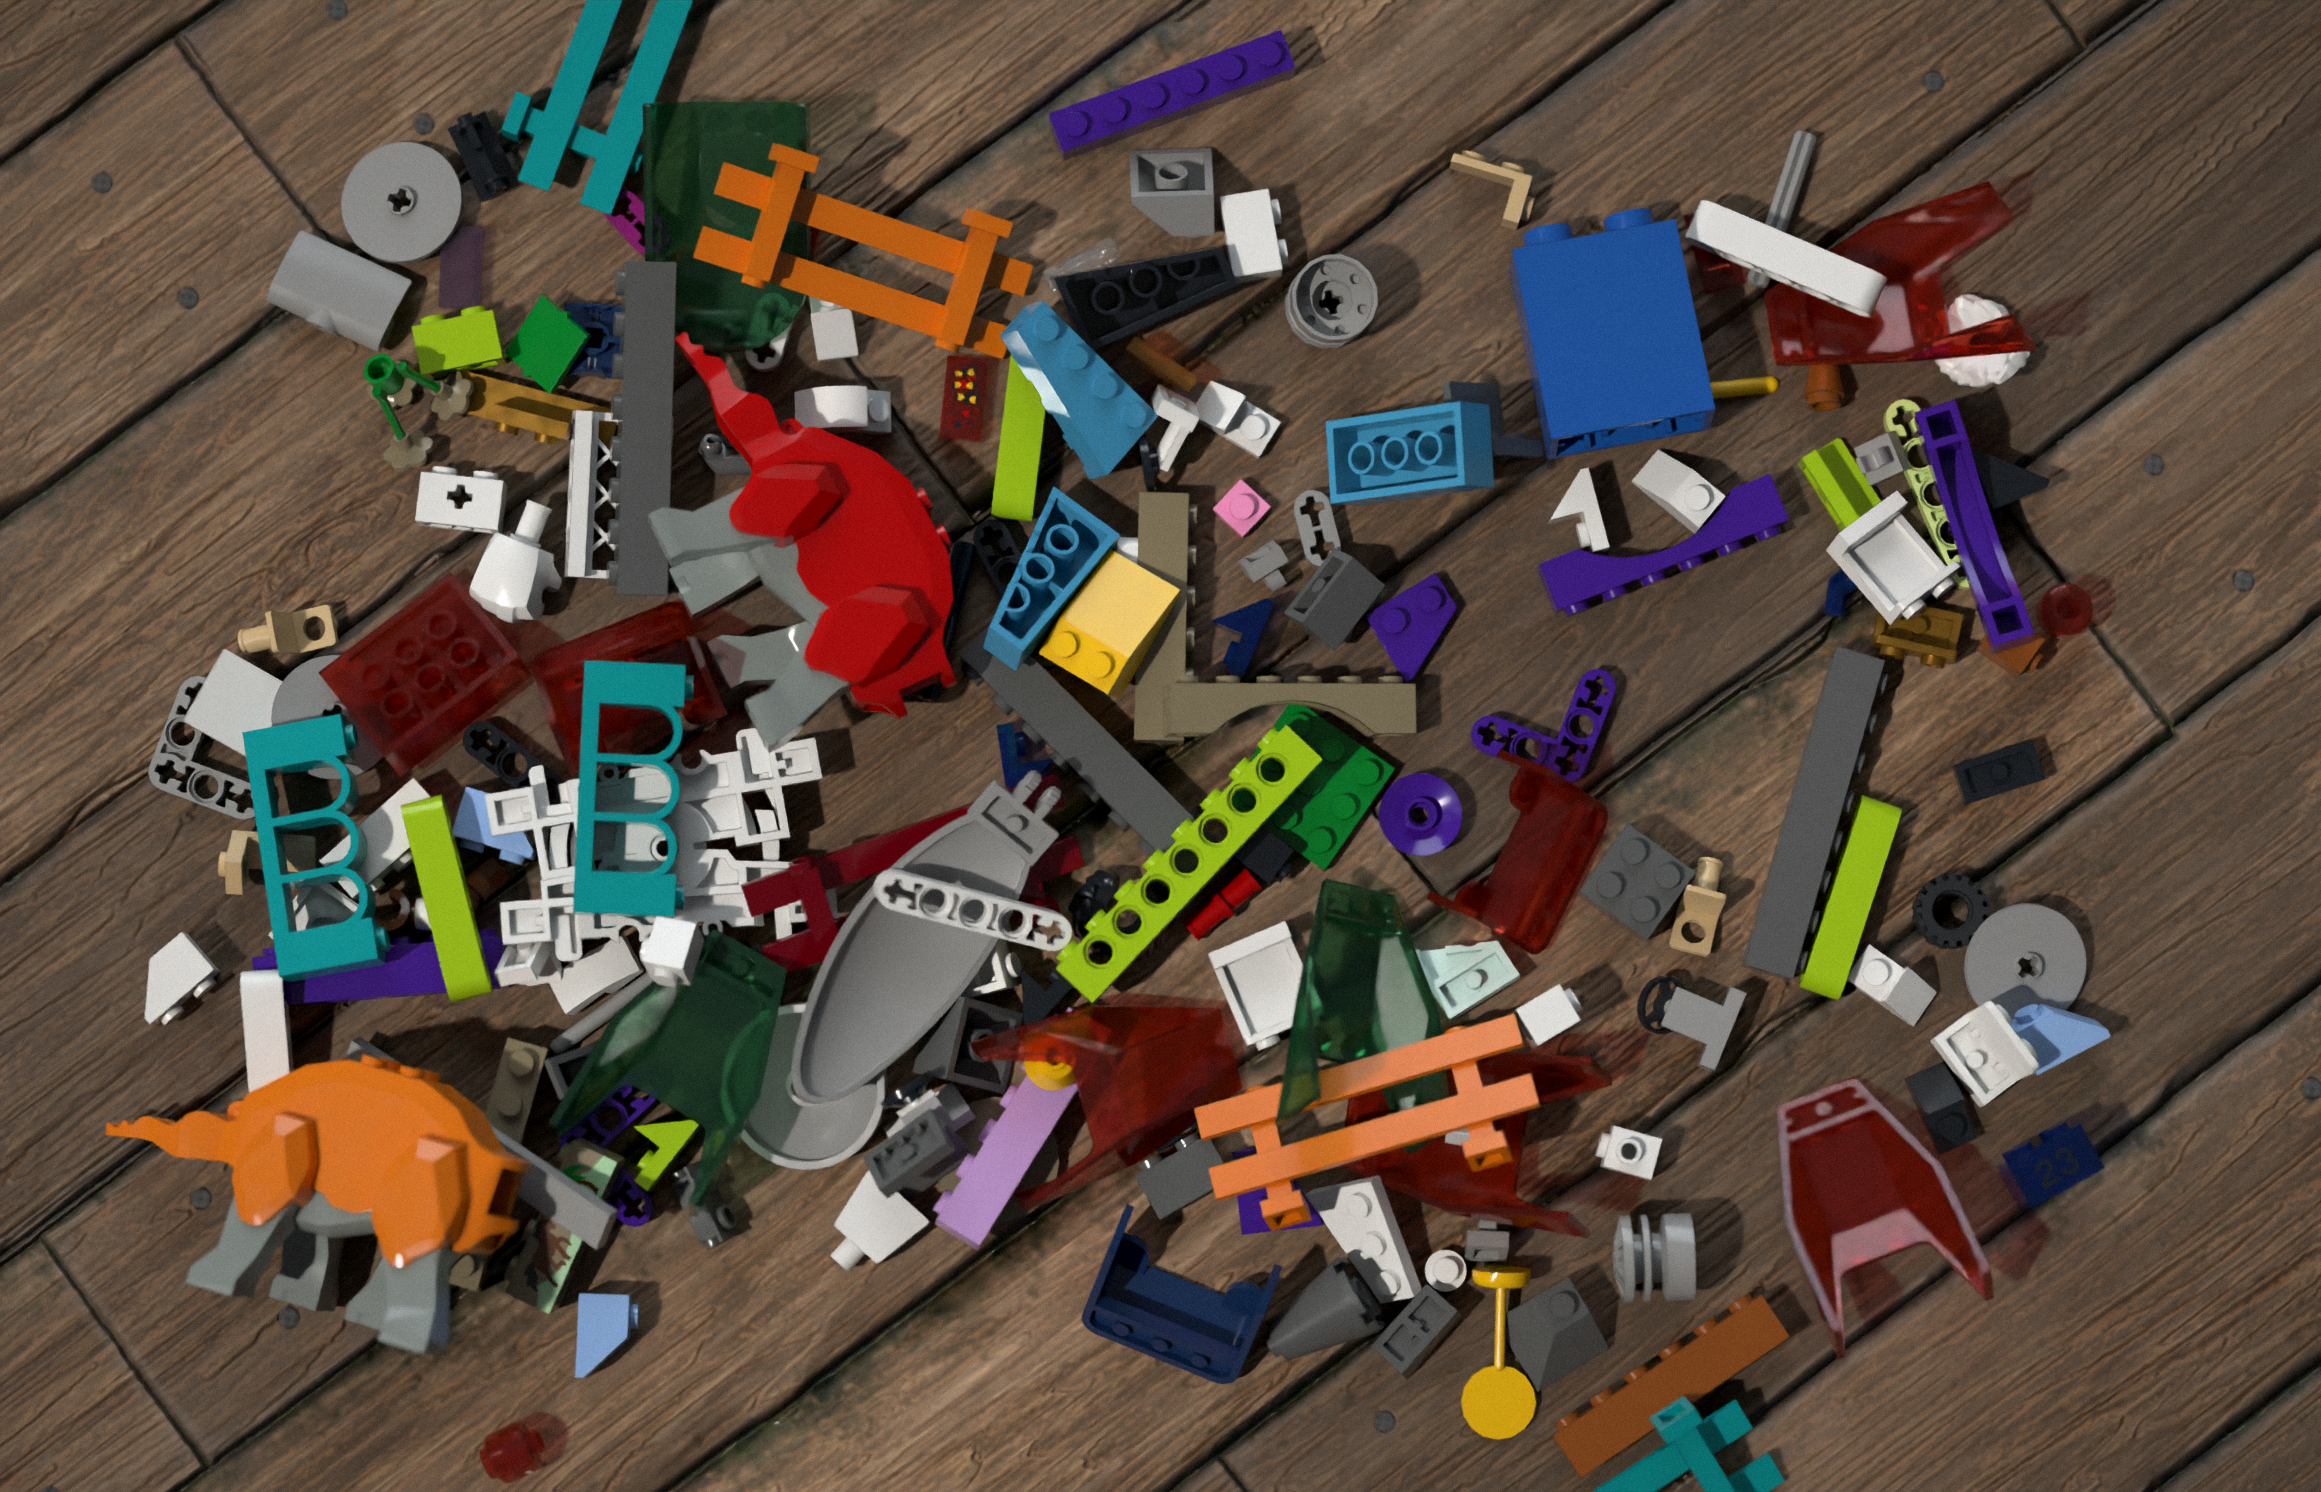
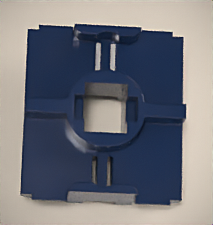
M577 302L565 304L564 311H570L572 319L586 332L603 333L601 349L587 348L586 343L566 375L599 377V379H619L612 377L613 353H620V337H614L613 318L614 312H621V306L612 305L611 307V305Z

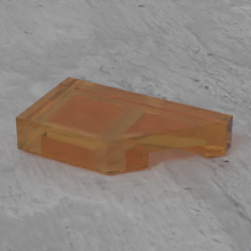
M1134 337L1126 348L1127 356L1159 378L1187 392H1190L1197 382L1195 375L1139 337Z

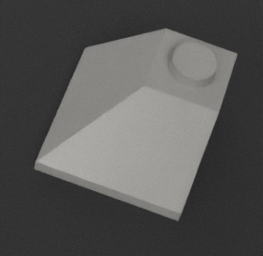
M1211 148L1129 150L1131 204L1173 237L1186 236L1198 238L1215 235Z

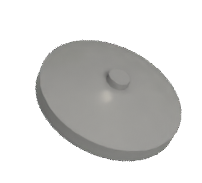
M807 1002L781 1005L750 1022L731 1046L725 1061L722 1078V1091L726 1111L732 1125L742 1140L763 1158L777 1165L798 1170L829 1167L842 1162L859 1151L872 1138L881 1124L885 1110L880 1103L889 1094L887 1068H885L856 1091L839 1100L828 1103L807 1104L798 1098L792 1081V1061L797 1034Z

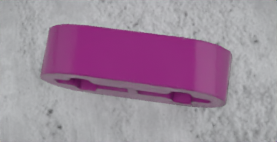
M621 188L618 200L621 203L627 200L631 201L628 208L635 219L630 223L622 214L616 217L612 216V214L611 216L604 214L607 221L637 253L648 258L658 257L668 247L669 236L666 228L635 194ZM640 224L649 232H653L656 229L660 231L656 236L659 241L657 246L653 247L651 244H646L643 247L640 245L643 238L636 229Z

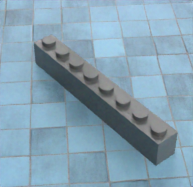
M625 261L622 263V270H616L614 277L615 295H621V312H614L613 335L614 337H620V353H613L612 377L619 378V395H612L611 419L618 420V436H611L610 461H617L616 478H610L609 503H616L615 520L609 519L607 537L608 544H615L614 561L607 562L606 581L607 586H613V595L668 596V560L648 523V514L662 507L670 508L676 263Z
M988 627L960 655L961 660L965 663L961 668L963 673L978 687L984 682L995 693L990 698L993 703L1007 716L1013 711L1024 722L1019 727L1023 733L1036 745L1042 740L1053 751L1049 758L1065 774L1072 769L1083 780L1078 787L1095 804L1102 799L1112 809L1107 816L1124 833L1131 828L1142 839L1137 846L1149 858L1159 848L1165 853L1176 842L1171 837L1174 831L1187 818L1193 823L1196 819L1031 655L1017 671H1014L984 649L983 645ZM1203 828V835L1206 840L1212 843H1219ZM1182 851L1175 857L1174 865L1178 871L1187 874L1197 869L1199 861L1194 853Z
M1838 646L1832 650L1741 967L1787 981L1793 979L1794 973L1802 974L1808 955V950L1802 949L1806 933H1814L1820 910L1813 909L1818 893L1825 894L1831 876V871L1825 869L1829 853L1836 855L1843 831L1836 829L1840 814H1848L1854 796V791L1848 790L1852 774L1859 775L1866 752L1859 750L1863 735L1870 736L1877 716V712L1871 711L1875 695L1882 696L1888 679V672L1882 671L1885 660Z

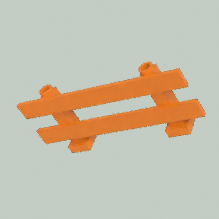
M773 143L768 156L769 160L777 162L772 178L723 162L713 194L760 209L761 213L752 241L703 226L693 258L743 274L742 283L765 290L767 282L936 337L934 346L958 353L960 346L999 359H1004L1007 346L1000 337V334L1007 326L975 316L973 313L983 284L1024 297L1034 265L993 252L998 237L1009 238L1013 222L966 208L961 224L969 226L970 229L966 241L962 242L800 188L805 172L815 174L820 157ZM789 219L955 274L945 305L781 252L780 247Z
M1515 1014L1471 1027L1456 1026L1445 1031L1444 1035L1272 1086H1254L1247 1089L1244 1094L1194 1108L1202 1141L1251 1127L1257 1150L1256 1155L1208 1168L1217 1202L1266 1187L1268 1200L1261 1201L1260 1206L1263 1218L1271 1231L1312 1220L1309 1206L1301 1191H1295L1292 1179L1465 1128L1468 1129L1470 1140L1462 1142L1465 1157L1473 1172L1513 1161L1507 1139L1503 1131L1496 1132L1493 1120L1540 1107L1532 1075L1530 1073L1484 1087L1477 1060L1524 1047ZM1452 1068L1458 1095L1286 1146L1283 1144L1278 1123L1280 1118Z

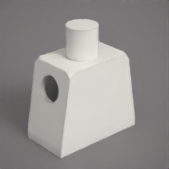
M868 1170L834 1223V1226L846 1238L830 1256L848 1272L864 1254L879 1265L926 1228L931 1221L898 1192L889 1198L885 1197L879 1191Z

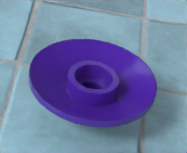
M1415 773L1398 779L1388 788L1380 804L1379 822L1385 837L1396 849L1413 856H1429L1442 851L1455 839L1462 822V807L1456 792L1446 781L1431 774ZM1422 808L1427 812L1428 819L1426 822L1419 824L1413 820L1412 812L1415 809Z

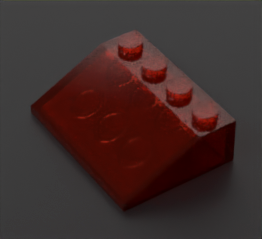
M451 572L318 672L399 777L411 770L532 677L518 653Z

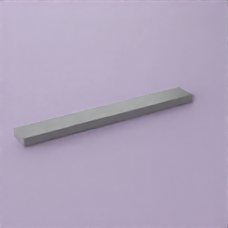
M362 1037L351 1040L344 1059L361 1062L362 1055L364 1054L376 1058L382 1057L394 1060ZM491 1125L497 1139L506 1151L532 1163L530 1173H524L517 1196L596 1250L604 1246L618 1211Z

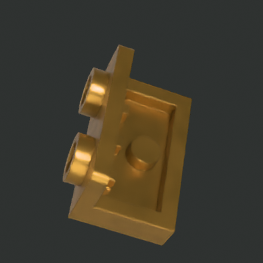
M1925 606L1910 620L1907 621L1902 616L1890 625L1878 611L1870 647L1880 648L1879 655L1887 658L1903 660L1904 655L1907 654L1920 657L1921 665L1944 669L1945 663L1952 664L1957 659L1958 652H1956L1964 614Z

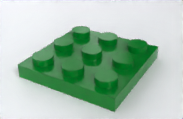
M1288 704L1273 727L1280 732L1287 725L1323 760L1262 826L1295 852L1325 871L1395 768L1306 706ZM1259 747L1249 760L1250 762L1262 751ZM1275 760L1266 761L1260 768L1262 777L1268 782L1281 780L1285 773L1281 763ZM1245 790L1236 792L1231 799L1233 807L1242 813L1251 811L1256 805L1254 795Z

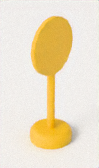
M1478 1266L1472 1269L1473 1282L1481 1287L1496 1288L1494 1365L1483 1367L1472 1374L1463 1388L1461 1406L1463 1416L1473 1430L1483 1437L1499 1440L1513 1437L1523 1431L1533 1418L1536 1406L1534 1388L1527 1377L1514 1367L1505 1366L1506 1289L1525 1287L1530 1282L1531 1270L1517 1266Z

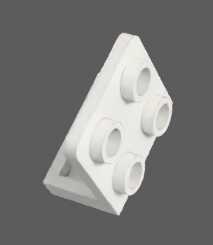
M1987 1001L1967 1012L1930 1040L1979 1108L1985 1106L2015 1082L2033 1074L2040 1068L2036 1061L2038 1056L2033 1046L2027 1040L2020 1039L2011 1027L2012 1019L2007 1011L2000 1005L1995 1006L1991 1001Z

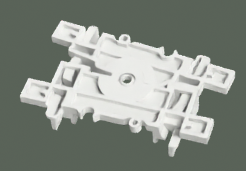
M750 728L737 733L736 744L738 751L710 755L705 750H701L702 762L695 769H688L682 764L681 754H677L671 763H667L676 773L680 787L676 808L668 818L663 820L670 826L676 836L677 843L675 862L667 874H676V884H684L683 910L675 909L674 919L696 923L697 925L704 923L702 927L703 934L706 938L712 940L719 938L723 932V925L720 921H726L731 927H740V929L764 926L763 913L751 917L741 884L789 868L788 864L790 862H779V839L781 841L790 839L782 787L822 780L815 738L787 742L779 749L768 753L756 728ZM543 765L530 769L529 779L531 787L485 794L492 837L534 830L542 877V899L500 902L503 945L555 941L558 960L571 963L582 957L581 940H600L601 938L609 937L616 944H619V932L621 928L627 925L634 926L638 930L640 942H643L645 937L651 934L656 918L573 915L579 778L567 780L565 783L558 785L561 804L550 805ZM602 765L599 769L601 782H596L595 812L655 813L662 809L670 799V783L665 775L656 769L648 767L630 769L621 779H618L619 769L617 766ZM610 769L614 772L612 778H606L604 772ZM764 791L773 810L754 809L760 829V834H757L753 817L742 795ZM594 823L592 871L652 872L659 868L667 859V856L659 855L656 850L658 843L666 841V839L658 830L648 826ZM573 824L570 849L572 866L568 867L567 841L570 825ZM549 833H550L549 854H550L551 870H549V864H548V839H549ZM734 837L736 849L761 843L763 861L735 860L728 850L706 849V842ZM602 860L596 870L595 861ZM836 888L825 891L835 920L838 919ZM799 901L774 909L776 940L792 935L791 923L806 922ZM715 924L718 928L717 932L710 933L708 926Z

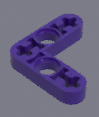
M1600 669L1589 670L1581 677L1556 740L1499 717L1489 715L1481 717L1473 725L1470 733L1471 743L1476 750L1485 755L1560 784L1574 783L1580 779L1586 769L1614 697L1616 688L1614 679L1609 673ZM1596 677L1603 680L1602 687L1608 690L1607 695L1600 694L1596 698L1593 708L1602 709L1600 715H1597L1589 708L1576 707L1578 700L1584 704L1587 703L1590 690L1585 687V683H1593ZM1584 715L1592 721L1593 732L1587 738H1577L1571 733L1570 721L1575 716ZM1489 724H1493L1496 726L1495 733L1504 738L1508 737V730L1516 732L1517 735L1509 746V755L1500 752L1505 745L1503 743L1492 741L1489 746L1482 744L1483 736L1477 734L1478 729H1486ZM1563 738L1573 745L1587 747L1585 754L1578 749L1576 750L1572 763L1578 766L1577 772L1570 771L1566 776L1559 774L1560 766L1555 764L1556 758L1563 759L1570 747L1561 745ZM1522 739H1533L1539 745V756L1534 761L1527 762L1518 757L1516 745Z
M636 1071L626 1076L564 1133L559 1144L560 1150L565 1143L571 1144L569 1142L571 1137L584 1138L590 1132L583 1127L589 1120L594 1130L605 1137V1140L600 1144L595 1137L590 1142L607 1149L616 1138L657 1101L660 1087L656 1078L650 1073ZM634 1080L641 1083L648 1080L651 1085L647 1091L651 1096L647 1100L641 1097L636 1098L630 1104L636 1111L629 1116L626 1107L619 1101H616L614 1097L621 1092L622 1097L626 1099L634 1091L631 1086ZM613 1106L620 1111L622 1119L616 1129L608 1131L603 1129L598 1123V1115L603 1108ZM622 1166L618 1183L612 1188L609 1197L620 1192L628 1181L632 1185V1189L625 1192L635 1201L640 1198L645 1201V1204L642 1206V1211L645 1214L640 1219L635 1215L630 1218L626 1217L625 1212L628 1206L621 1198H618L616 1203L613 1204L608 1197L606 1203L618 1211L616 1217L625 1225L632 1227L643 1226L653 1216V1200Z

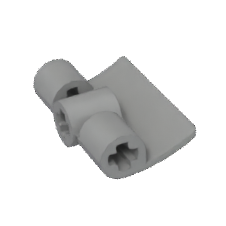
M300 231L286 253L270 285L266 300L273 305L306 319L305 322L336 337L339 335L344 336L374 351L381 352L393 330L395 322L393 316L410 288L412 281L314 235Z

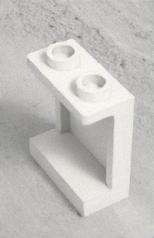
M1895 491L1838 533L1826 550L1890 625L1902 616L1907 621L1913 618L1927 605L1924 600L1933 594L1936 599L1944 595L1955 585L1956 582L1952 577L1961 567L1956 560L1946 566L1902 516L1901 511L1908 502L1898 491Z
M1285 921L1208 953L1211 965L1246 1046L1249 1047L1256 1044L1258 1051L1281 1042L1278 1034L1294 1028L1298 1035L1319 1026L1317 1017L1324 1015L1322 1006L1318 1002Z

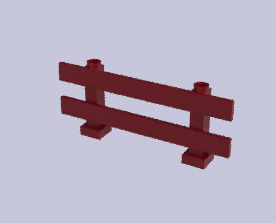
M1056 774L1041 778L1037 788L1023 803L1030 809H1033L1036 801L1050 786H1055L1061 791ZM1003 786L1012 794L1016 788L1010 789L1009 786ZM1062 792L1061 797L1050 811L1066 806ZM974 802L814 859L812 856L794 859L788 864L789 868L741 884L751 917L799 901L808 926L807 930L761 946L771 978L820 962L822 966L836 936L850 916L849 914L834 920L825 891L889 869L922 840L950 822L968 814L967 810ZM1074 834L1054 841L1033 866H1030L1018 901L1054 910L1061 914L1058 903L1050 894L1045 895L1041 882L1085 867ZM1013 910L1012 914L1015 923L1020 927L1023 923L1022 912ZM1036 914L1033 915V929L1042 926L1034 921V918L1037 916Z

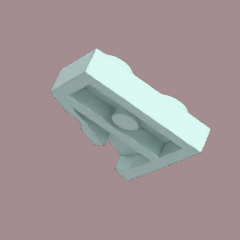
M1498 941L1479 942L1472 946L1452 945L1445 946L1444 949L1426 951L1416 949L1407 953V957L1450 1022L1520 979V974Z

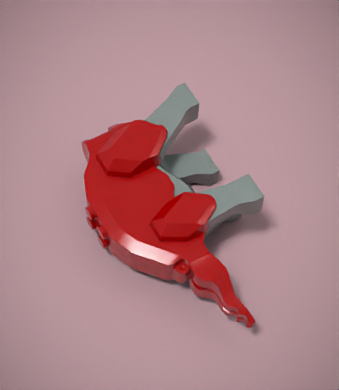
M681 333L675 338V342L703 379L710 394L717 424L724 436L751 468V478L743 488L693 512L662 507L648 514V523L672 567L668 569L670 580L692 621L708 614L760 580L766 589L805 620L778 631L753 637L720 635L707 642L708 653L730 694L747 686L773 684L769 690L745 701V709L768 753L784 746L832 700L846 694L852 707L857 710L880 712L901 719L908 715L902 700L903 697L939 681L947 689L956 685V678L947 660L942 643L943 633L954 599L949 559L952 543L942 524L934 527L930 519L932 517L930 511L933 510V507L924 489L921 487L915 490L911 481L877 452L817 427L804 428L799 421L793 418H788L779 425L773 407L767 399L759 394L740 391L734 386L728 369L720 358L706 356L703 345L691 344L688 333Z

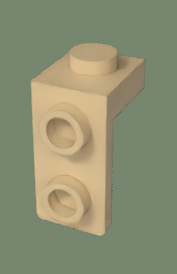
M1463 151L1462 155L1453 154L1450 169L1512 187L1501 226L1517 230L1520 219L1528 221L1535 198L1527 196L1533 176L1525 174V168L1503 162L1501 167L1485 162V156L1471 151Z
M233 830L227 852H220L218 874L225 877L226 894L243 895L249 869L263 870L257 832ZM282 834L288 871L302 872L316 869V838L306 835Z

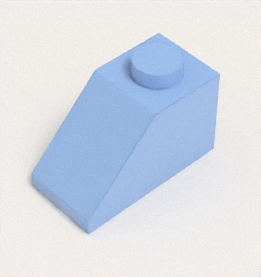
M2032 1004L2021 1008L2015 1013V1018L2012 1019L2011 1025L2018 1037L2027 1040L2035 1049L2038 1056L2036 1061L2040 1067L2034 1072L2037 1075L2111 1037L2108 1029L2095 1019L2046 1004Z
M579 1293L575 1378H587L631 1337V1329H638L640 1306L639 1304H632L633 1295Z

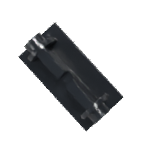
M485 111L475 116L472 113L464 114L457 119L458 124L447 128L482 202L520 185Z

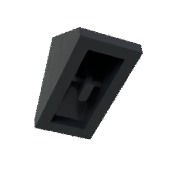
M1974 448L1971 450L1990 514L2042 493L2048 487L2050 482L2048 478Z

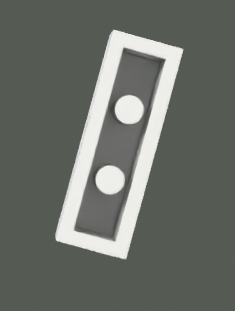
M412 778L359 825L367 840V856L362 867L356 873L366 880L372 887L374 894H377L385 886V882L382 879L394 868L397 872H400L413 861L402 817L401 805L432 797L415 778ZM350 834L320 860L324 867L339 863L347 855L351 843ZM338 881L353 899L359 900L360 894L355 883L351 881Z

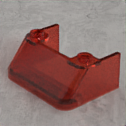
M1499 749L1496 757L1518 771L1509 787L1510 803L1521 812L1486 885L1477 881H1470L1459 889L1454 901L1431 891L1426 899L1458 919L1528 953L1539 954L1549 945L1605 831L1608 822V811L1602 803L1551 769Z

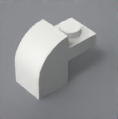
M824 386L796 391L795 419L804 428L817 427L834 435L844 432L881 435L891 433V392L867 390V386Z

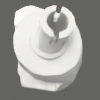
M528 499L515 534L510 533V536L496 532L490 539L473 577L469 591L470 596L478 601L483 609L496 614L498 618L510 623L540 619L545 607L544 603H542L543 590L555 593L562 582L554 566V554L541 549V545L538 544L552 509Z

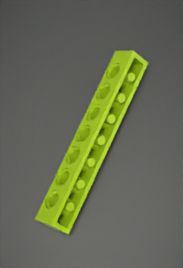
M1287 725L1280 732L1273 727L1257 744L1262 751L1251 762L1245 757L1229 773L1228 776L1233 780L1232 783L1223 792L1215 788L1200 804V807L1205 811L1193 823L1187 818L1171 835L1176 842L1165 853L1159 848L1143 864L1142 867L1147 871L1137 883L1129 879L1113 896L1118 903L1107 914L1101 909L1085 926L1090 933L1079 944L1074 940L1070 941L1057 955L1056 958L1061 963L1056 968V971L1092 1005L1322 763L1323 759ZM1275 760L1281 763L1285 772L1281 780L1268 782L1262 777L1260 768L1266 761ZM1245 790L1254 795L1256 805L1251 811L1242 813L1233 807L1231 799L1238 791ZM1210 821H1219L1225 825L1227 836L1219 843L1209 842L1203 835L1204 826ZM1182 851L1194 853L1199 861L1197 869L1187 874L1178 871L1174 865V859L1177 854ZM1160 881L1168 886L1170 896L1164 903L1154 904L1147 899L1145 891L1150 883ZM1134 912L1140 917L1141 927L1136 933L1124 934L1118 929L1116 923L1122 913ZM1096 942H1104L1112 949V958L1104 965H1096L1088 958V950Z

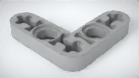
M200 676L190 677L179 688L149 765V779L155 787L164 792L239 820H255L254 809L246 808L244 813H240L241 806L229 799H226L225 807L219 806L226 796L228 782L234 783L229 791L240 796H245L247 791H251L250 783L195 763L205 737L204 733L194 728V739L185 746L177 745L173 740L172 733L175 726L179 723H184L185 715H179L182 707L189 710L193 703V699L188 696L190 689L198 690L200 685H203L206 680L205 677ZM170 761L175 762L174 770L187 776L189 768H194L195 771L188 779L187 792L180 791L185 785L181 781L169 779L167 784H163V776L158 773L160 766L168 767ZM203 776H213L218 782V792L212 798L202 799L196 792V783Z

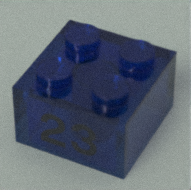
M2066 1121L2058 1122L2038 1133L2041 1139L2040 1142L2031 1145L2030 1141L2022 1142L2001 1154L2005 1161L1996 1165V1168L2020 1210L2032 1209L2105 1168L2081 1124L2069 1126Z

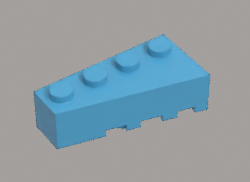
M1043 300L1026 305L1000 334L1028 381H1032L1042 397L1040 401L1048 414L1052 413L1064 432L1062 436L1070 449L1075 450L1084 464L1082 468L1089 479L1107 476L1159 416Z
M1053 486L1042 514L1036 523L1026 549L1019 560L1014 575L989 626L983 648L1014 671H1017L1054 627L1060 615L1109 551H1115L1120 534Z

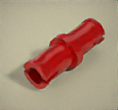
M1244 868L1239 875L1217 892L1214 889L1209 893L1210 899L1186 919L1184 918L1182 922L1199 941L1202 939L1201 937L1225 917L1230 920L1236 915L1233 911L1258 890L1260 891L1262 887L1249 871Z

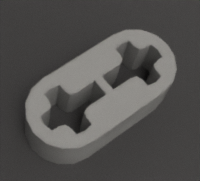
M1307 490L1301 493L1295 501L1293 508L1294 518L1305 559L1311 566L1319 568L1324 560H1321L1319 554L1312 555L1310 549L1316 547L1314 533L1321 532L1324 543L1327 545L1332 544L1339 551H1341V544L1328 498L1322 492ZM1313 499L1315 505L1322 504L1324 510L1318 512L1320 526L1313 527L1309 514L1302 515L1300 509L1306 507V500Z

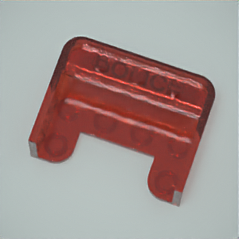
M674 601L658 605L547 649L538 654L531 664L550 729L571 776L579 774L585 660L686 665L685 675L694 676L693 699L692 701L684 700L682 714L685 720L694 725H707L727 715L715 678L686 606L681 602ZM600 707L598 753L607 754L603 737L623 732L633 725L654 717H661L664 714L651 709Z

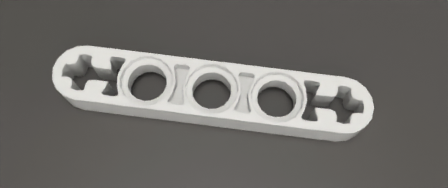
M898 869L883 871L874 882L873 891L875 897L884 907L897 912L1047 951L1063 949L1069 943L1072 936V928L1068 920L1062 914L1047 908ZM895 879H897L898 884L903 889L914 892L913 906H909L912 900L907 895L897 893L893 896V899H889V894L884 890L885 886L893 885ZM914 884H919L914 891ZM932 889L943 891L944 903L939 909L929 911L923 907L922 902L925 893ZM972 899L982 901L984 906L982 916L974 921L965 920L962 915L964 904ZM1010 910H1019L1023 915L1022 925L1014 931L1004 930L1001 924L1003 915ZM1033 915H1037L1034 921L1038 925L1050 927L1053 921H1056V926L1061 929L1060 934L1052 935L1050 941H1048L1047 936L1042 931L1032 928Z

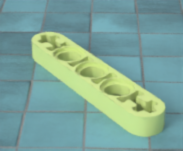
M1906 399L1895 401L1884 413L1883 423L1886 432L1895 431L1898 439H1904L1907 434L1902 424L1895 426L1892 421L1897 416L1896 409L1901 408L1904 414L1911 412L1913 419L1908 423L1912 435L1917 432L1914 424L1915 412L1921 409L1916 403ZM1919 437L1911 439L1905 445H1901L1907 461L1909 449L1913 446H1922ZM1908 461L1911 469L1905 471L1904 475L1941 561L1948 566L1956 560L1962 567L1958 555L1950 559L1947 553L1957 551L1955 544L1946 543L1940 537V527L1943 523L1947 522L1942 505L1933 506L1924 499L1925 487L1934 483L1929 465L1924 468H1916ZM1956 572L1952 577L1956 582L1954 586L1958 589L1970 590L1966 576L1959 577Z

